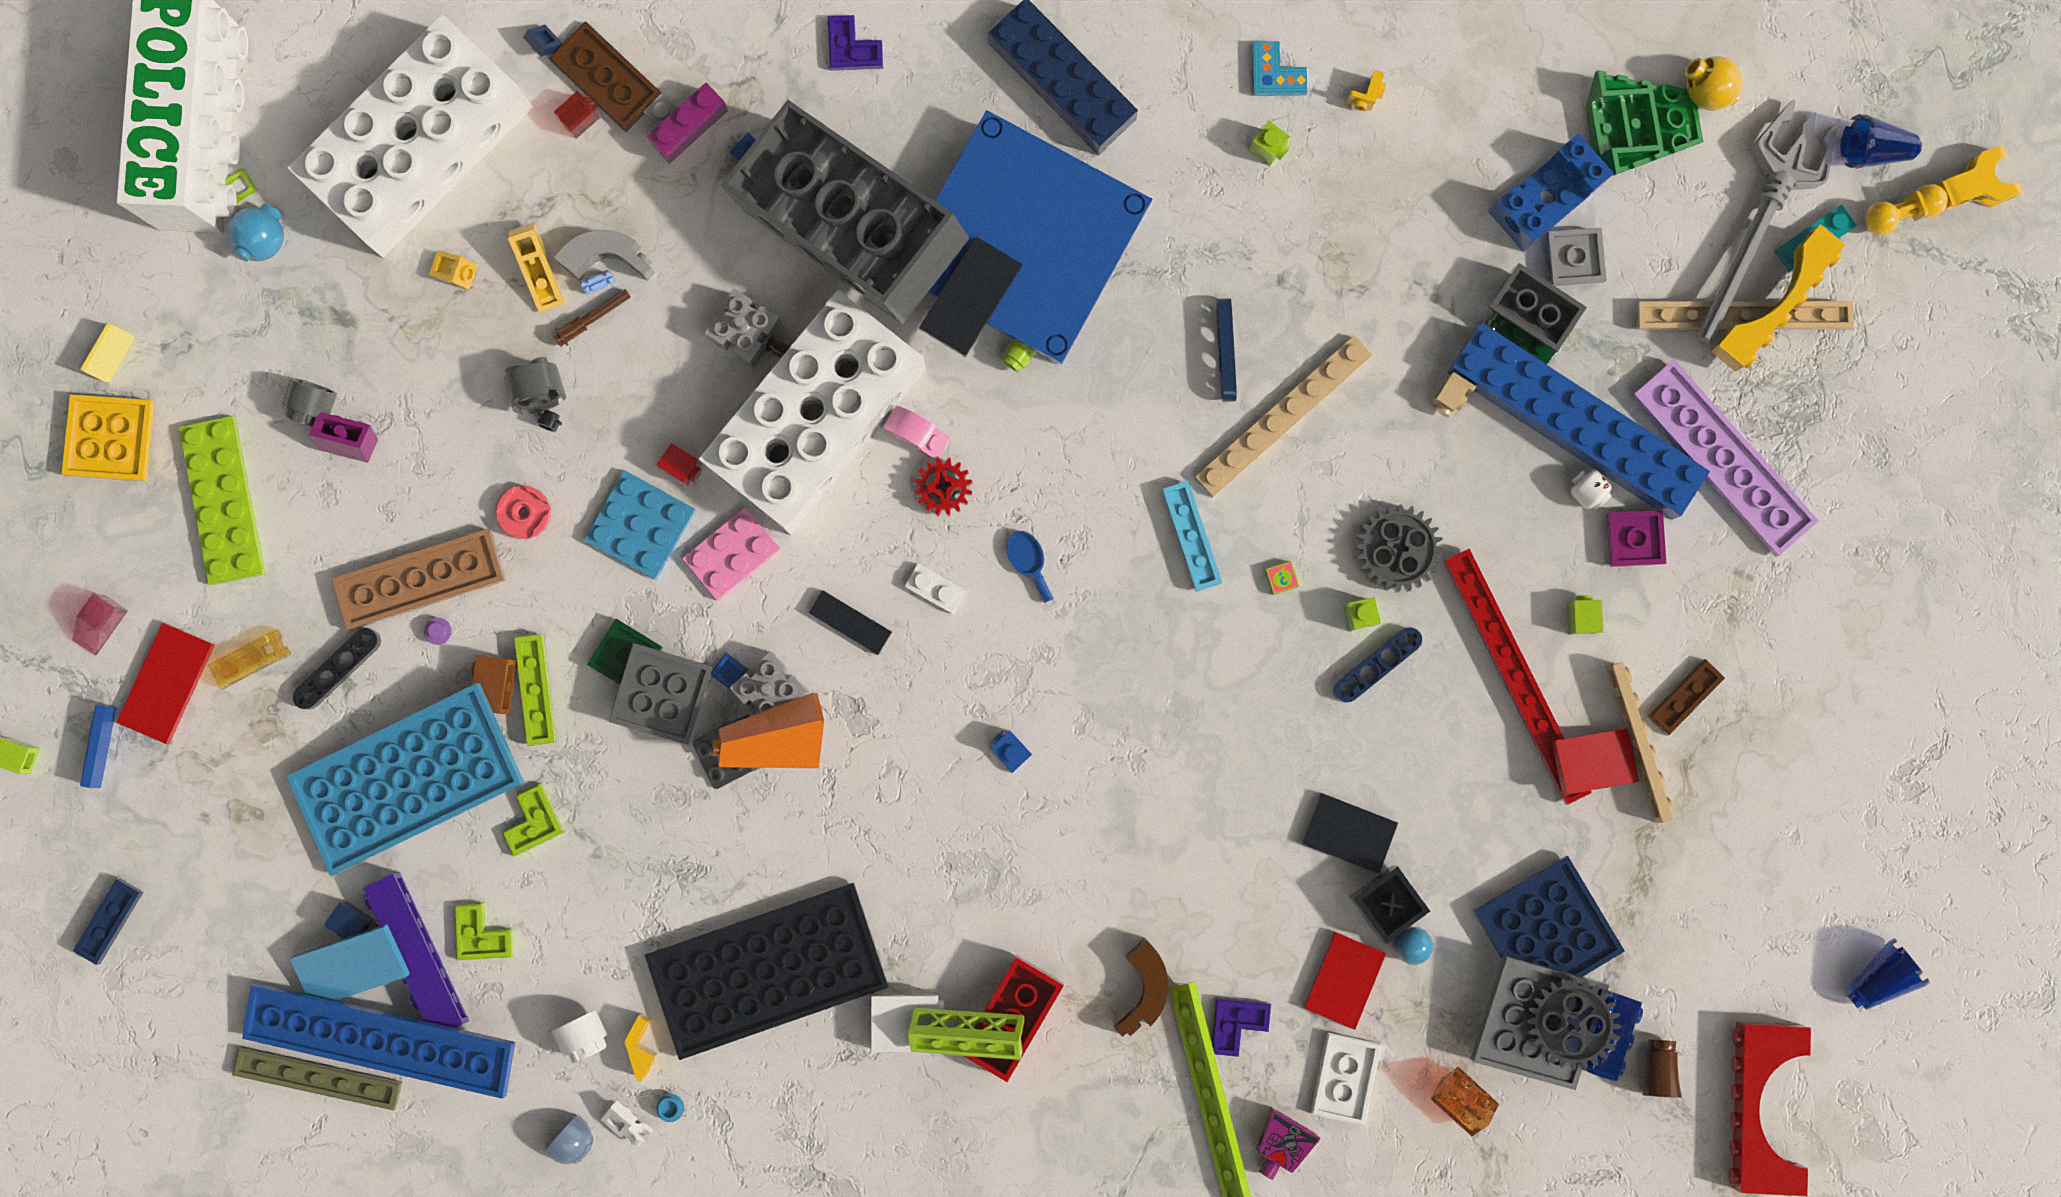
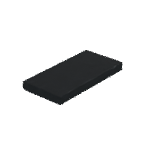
M976 236L921 323L919 330L966 358L1023 267V264Z

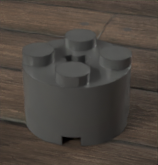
M546 357L533 359L531 364L510 366L505 370L504 382L513 412L522 414L521 409H529L530 414L543 412L559 405L558 399H566L558 367L556 364L548 362Z

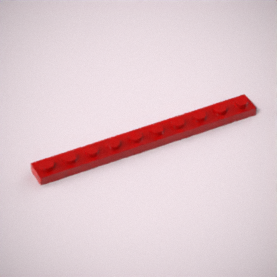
M1470 548L1444 560L1564 804L1569 805L1591 794V791L1563 796L1551 742L1565 738Z

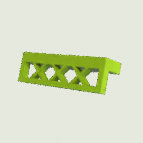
M914 1008L908 1030L911 1052L1021 1060V1035L1024 1015ZM919 1018H930L934 1021L928 1026L918 1025ZM951 1020H958L961 1023L955 1028H949L945 1025ZM978 1022H986L989 1025L983 1030H977L972 1027ZM1005 1024L1016 1025L1015 1032H1005L1000 1027Z

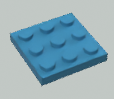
M624 470L584 541L657 580L696 509Z

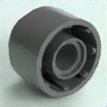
M291 378L282 403L287 407L285 415L296 422L313 426L316 417L321 412L331 414L337 393L306 380Z

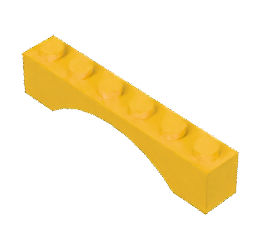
M1821 224L1811 230L1794 250L1792 278L1779 303L1763 318L1750 323L1736 325L1729 329L1712 348L1711 352L1735 372L1743 367L1749 368L1758 358L1755 354L1760 347L1764 349L1774 339L1773 331L1777 327L1782 328L1792 316L1789 312L1793 307H1800L1809 295L1806 294L1811 286L1815 288L1825 278L1824 270L1828 266L1832 268L1841 259L1842 255L1839 252L1844 248L1845 244Z

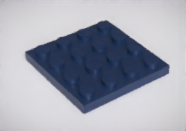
M1566 855L1473 910L1501 960L1503 955H1508L1583 977L1625 952L1569 856Z

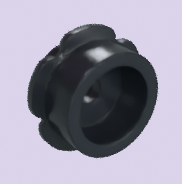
M544 410V413H537L538 420L536 424L539 427L556 432L558 427L562 426V422L559 420L560 415L550 410Z

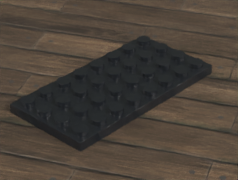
M854 882L645 954L679 1060L889 988Z

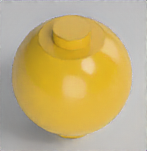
M1713 56L1704 60L1696 58L1687 66L1685 70V76L1688 77L1687 91L1693 103L1698 107L1708 111H1718L1738 101L1743 79L1741 71L1733 61L1725 57Z

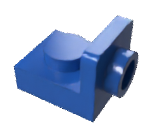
M1002 730L991 740L994 746L990 749L1012 773L1032 755L1011 731L1005 733Z

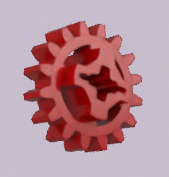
M937 458V465L934 466L928 461L926 463L928 470H919L922 479H915L914 481L915 484L920 486V488L914 490L915 495H922L918 503L920 505L927 503L926 512L928 513L932 509H936L935 512L938 517L941 511H945L947 517H950L952 509H955L958 513L961 512L959 505L961 503L968 505L965 495L972 496V491L967 489V486L973 484L972 480H965L969 471L963 470L961 472L960 462L956 463L955 466L951 465V458L946 460V464H942L940 458ZM945 470L955 473L959 479H952L946 475ZM936 472L933 482L926 485L928 478ZM941 476H943L946 485H951V487L947 488L946 499H944L941 490L936 489L940 487ZM961 490L959 497L951 503L950 498L953 494ZM928 496H936L941 500L942 505L934 503Z

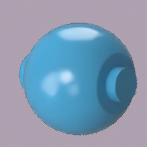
M263 203L260 208L249 207L237 212L230 220L227 229L228 241L234 250V255L245 262H248V260L264 261L276 255L284 241V230L279 222L282 214L275 207Z

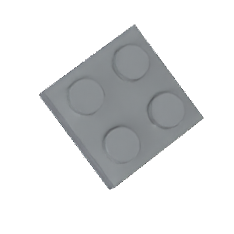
M1602 228L1548 231L1546 233L1550 283L1552 285L1604 283L1607 280Z

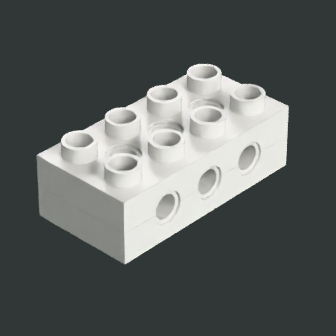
M442 14L288 169L355 234L384 258L534 107L521 88ZM455 91V94L452 99L443 102V99L449 93ZM417 129L416 134L411 139L405 140L408 133ZM378 167L377 173L372 178L366 179L369 172Z
M837 290L700 456L699 460L711 472L791 535L926 370L924 357L844 293ZM847 362H854L859 366L857 373L850 378H842L837 375L839 368ZM812 404L822 405L824 411L820 418L813 421L803 418L804 411L808 406ZM783 445L789 448L788 457L783 462L772 463L769 461L770 453L775 447Z

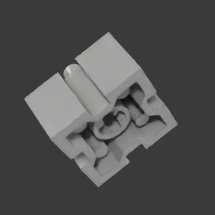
M733 288L722 305L726 312L722 319L715 316L704 334L711 342L726 351L730 346L734 347L732 349L734 355L754 368L765 351L762 342L765 338L769 340L771 337H774L783 323L779 316L763 306H760L758 311L755 310L756 306L752 299Z
M769 651L754 665L758 670L757 673L752 677L745 673L730 687L745 705H749L752 702L757 707L752 711L754 715L810 693L796 676L792 675L788 679L784 675L788 668L772 651Z

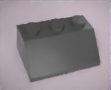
M1520 263L1511 270L1489 306V309L1556 353L1587 308Z

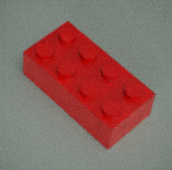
M1016 955L984 1008V1013L1024 1015L1021 1035V1058L1064 987V983ZM978 1022L973 1028L983 1030L989 1025L986 1022ZM1005 1024L1000 1029L1005 1032H1015L1016 1025ZM964 1056L1005 1082L1009 1081L1020 1060Z

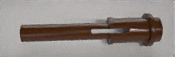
M624 289L581 318L576 316V318L561 328H554L556 331L551 334L560 347L563 345L568 346L569 341L588 330L587 326L630 299L631 296Z

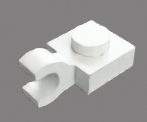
M618 1101L610 1107L601 1119L604 1124L621 1138L626 1135L636 1147H640L645 1141L639 1136V1133L647 1138L653 1131L645 1123H635L638 1118L632 1114L629 1108L623 1106Z

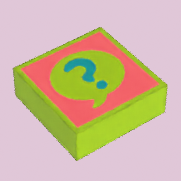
M1291 561L1265 569L1273 595L1300 587Z

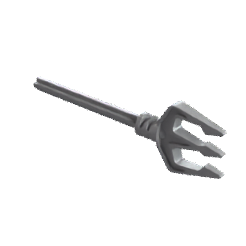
M1795 100L1790 101L1752 146V153L1764 175L1768 178L1766 185L1762 188L1763 192L1758 196V202L1761 205L1696 336L1699 338L1698 341L1702 343H1712L1775 211L1783 209L1785 200L1789 197V192L1797 189H1815L1828 180L1838 129L1837 124L1831 126L1821 138L1820 144L1823 152L1814 170L1804 168L1802 160L1808 135L1814 132L1816 112L1812 113L1798 128L1797 138L1783 155L1772 146V141L1781 124L1792 120Z

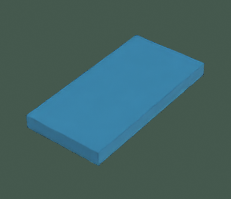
M387 924L294 955L290 958L305 993L333 1001L405 978L410 974Z

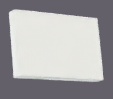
M1326 1032L1310 1114L1365 1126L1382 1044Z

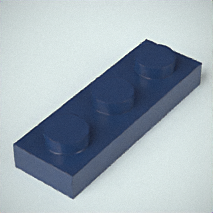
M121 878L116 879L73 949V952L95 965L101 964L144 892Z

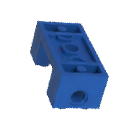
M1578 133L1522 184H1517L1498 200L1489 211V214L1524 252L1598 190L1614 173ZM1549 191L1552 193L1553 203H1544L1540 198L1541 192Z

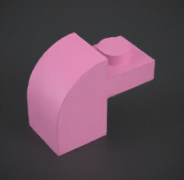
M897 405L883 426V429L902 442L914 446L934 460H937L950 439L949 436L937 429V426L930 421Z

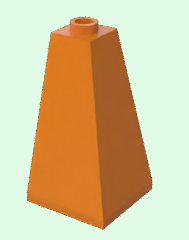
M818 693L807 694L719 728L718 740L713 739L712 755L717 756L719 767L819 768L824 717Z

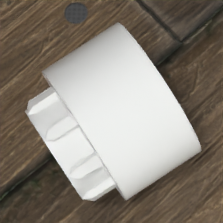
M596 1010L552 1031L562 1055H569L573 1063H577L606 1048L603 1037L607 1033Z

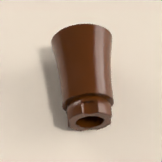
M1649 1039L1648 1047L1650 1051L1647 1050L1646 1074L1642 1095L1682 1098L1679 1083L1678 1052H1675L1676 1041Z

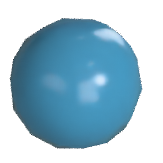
M1411 926L1397 936L1395 950L1397 956L1403 962L1409 965H1419L1429 959L1433 951V942L1426 930Z

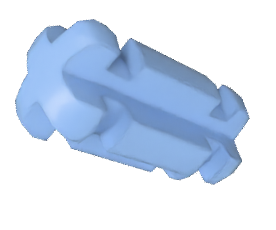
M606 270L605 274L598 273L588 277L587 281L581 280V287L584 293L589 295L590 291H599L608 287L607 284L613 285L615 282L612 273Z

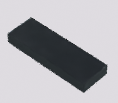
M824 590L821 591L809 611V614L877 655L880 654L892 634V631Z

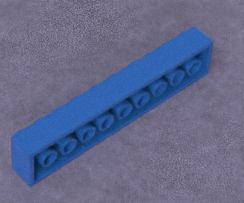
M1483 323L1474 330L1447 371L1449 375L1455 372L1476 386L1475 392L1588 466L1599 471L1602 475L1654 509L1663 510V514L1671 520L1682 516L1710 473L1708 469Z

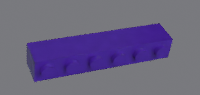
M393 873L364 887L365 895H363V899L368 909L373 910L377 918L375 920L376 928L385 924L388 925L410 972L401 981L404 985H408L411 991L410 1001L416 1010L419 1009L423 1017L421 1021L457 1028L469 1022L467 1014L401 873Z

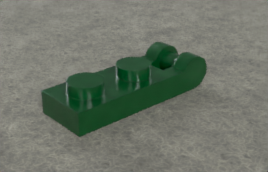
M1495 312L1491 319L1488 318L1484 323L1545 364H1548L1556 353ZM1502 320L1509 323L1506 329L1500 326Z

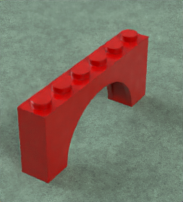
M1736 1021V1028L1732 1031L1735 1056L1732 1057L1731 1067L1733 1073H1735V1084L1731 1086L1734 1112H1731L1730 1115L1733 1140L1730 1141L1729 1150L1730 1155L1733 1157V1168L1729 1170V1182L1732 1188L1740 1193L1808 1196V1168L1799 1163L1785 1161L1769 1145L1761 1126L1760 1100L1766 1082L1780 1065L1796 1057L1811 1056V1027L1798 1024Z

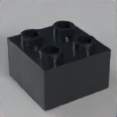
M1395 865L1387 868L1349 896V899L1378 939L1385 944L1431 912L1400 868Z

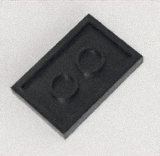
M1320 793L1302 844L1380 874L1398 822Z

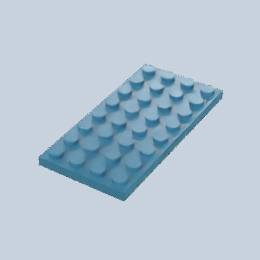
M480 683L471 685L286 776L330 876L336 875L525 784Z

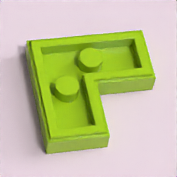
M538 784L515 795L526 821L502 832L513 857L565 833L542 784Z
M484 903L454 905L456 961L514 957L513 929L485 931Z

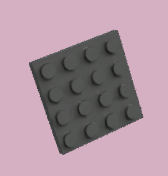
M1503 955L1470 1059L1475 1063L1576 1090L1583 1069L1581 1063H1577L1575 1070L1571 1069L1570 1062H1566L1565 1066L1560 1068V1059L1556 1058L1555 1061L1550 1063L1551 1054L1549 1052L1543 1055L1540 1054L1544 1046L1542 1044L1533 1045L1534 1041L1538 1039V1035L1529 1034V1031L1536 1028L1535 1024L1528 1023L1529 1019L1536 1018V1014L1529 1011V1009L1539 1007L1534 998L1542 1000L1545 998L1542 994V989L1547 990L1549 993L1552 992V982L1560 988L1562 987V979L1567 981L1568 986L1572 985L1574 978H1577L1578 986H1582L1585 980H1588V989L1592 990L1596 985L1600 986L1597 993L1600 996L1608 992L1609 985ZM1574 995L1568 998L1567 1007L1569 1010L1578 1012L1582 1009L1583 1002L1580 997ZM1589 1006L1575 1019L1570 1016L1567 1019L1570 1023L1569 1026L1559 1033L1555 1040L1559 1042L1573 1029L1580 1031L1579 1023L1594 1008ZM1551 1014L1546 1020L1547 1027L1553 1031L1559 1030L1562 1026L1561 1018L1558 1015ZM1591 1017L1587 1021L1586 1025L1591 1033L1595 1032L1599 1020L1598 1017ZM1570 1036L1566 1040V1047L1571 1052H1578L1582 1048V1041L1577 1036Z

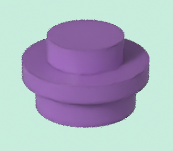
M433 618L424 627L425 638L432 644L442 645L451 638L452 627L443 618Z

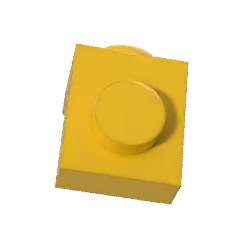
M1374 70L1366 93L1363 94L1351 90L1346 103L1351 104L1352 108L1359 111H1371L1376 99H1381L1386 83H1383L1382 80L1385 73Z

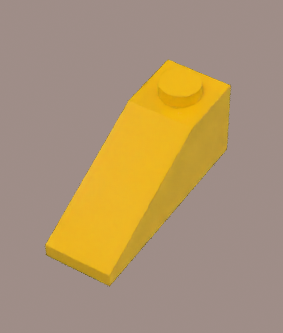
M535 222L510 230L508 234L509 243L538 312L540 313L563 305L564 300Z

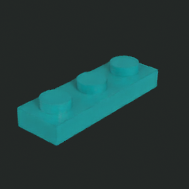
M1842 204L1774 251L1789 273L1793 271L1794 250L1809 232L1821 224L1838 239L1857 226Z

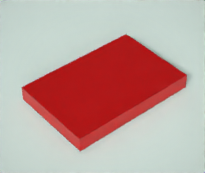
M1628 728L1551 742L1563 796L1640 782Z
M1334 931L1303 1008L1355 1030L1386 953Z

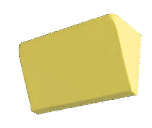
M106 323L80 370L104 382H110L135 337L110 323Z

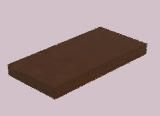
M586 21L548 58L624 132H627L644 115L643 112L662 93Z

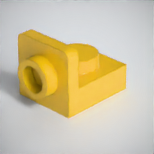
M437 250L429 276L456 284L464 289H470L477 270V264L462 256Z

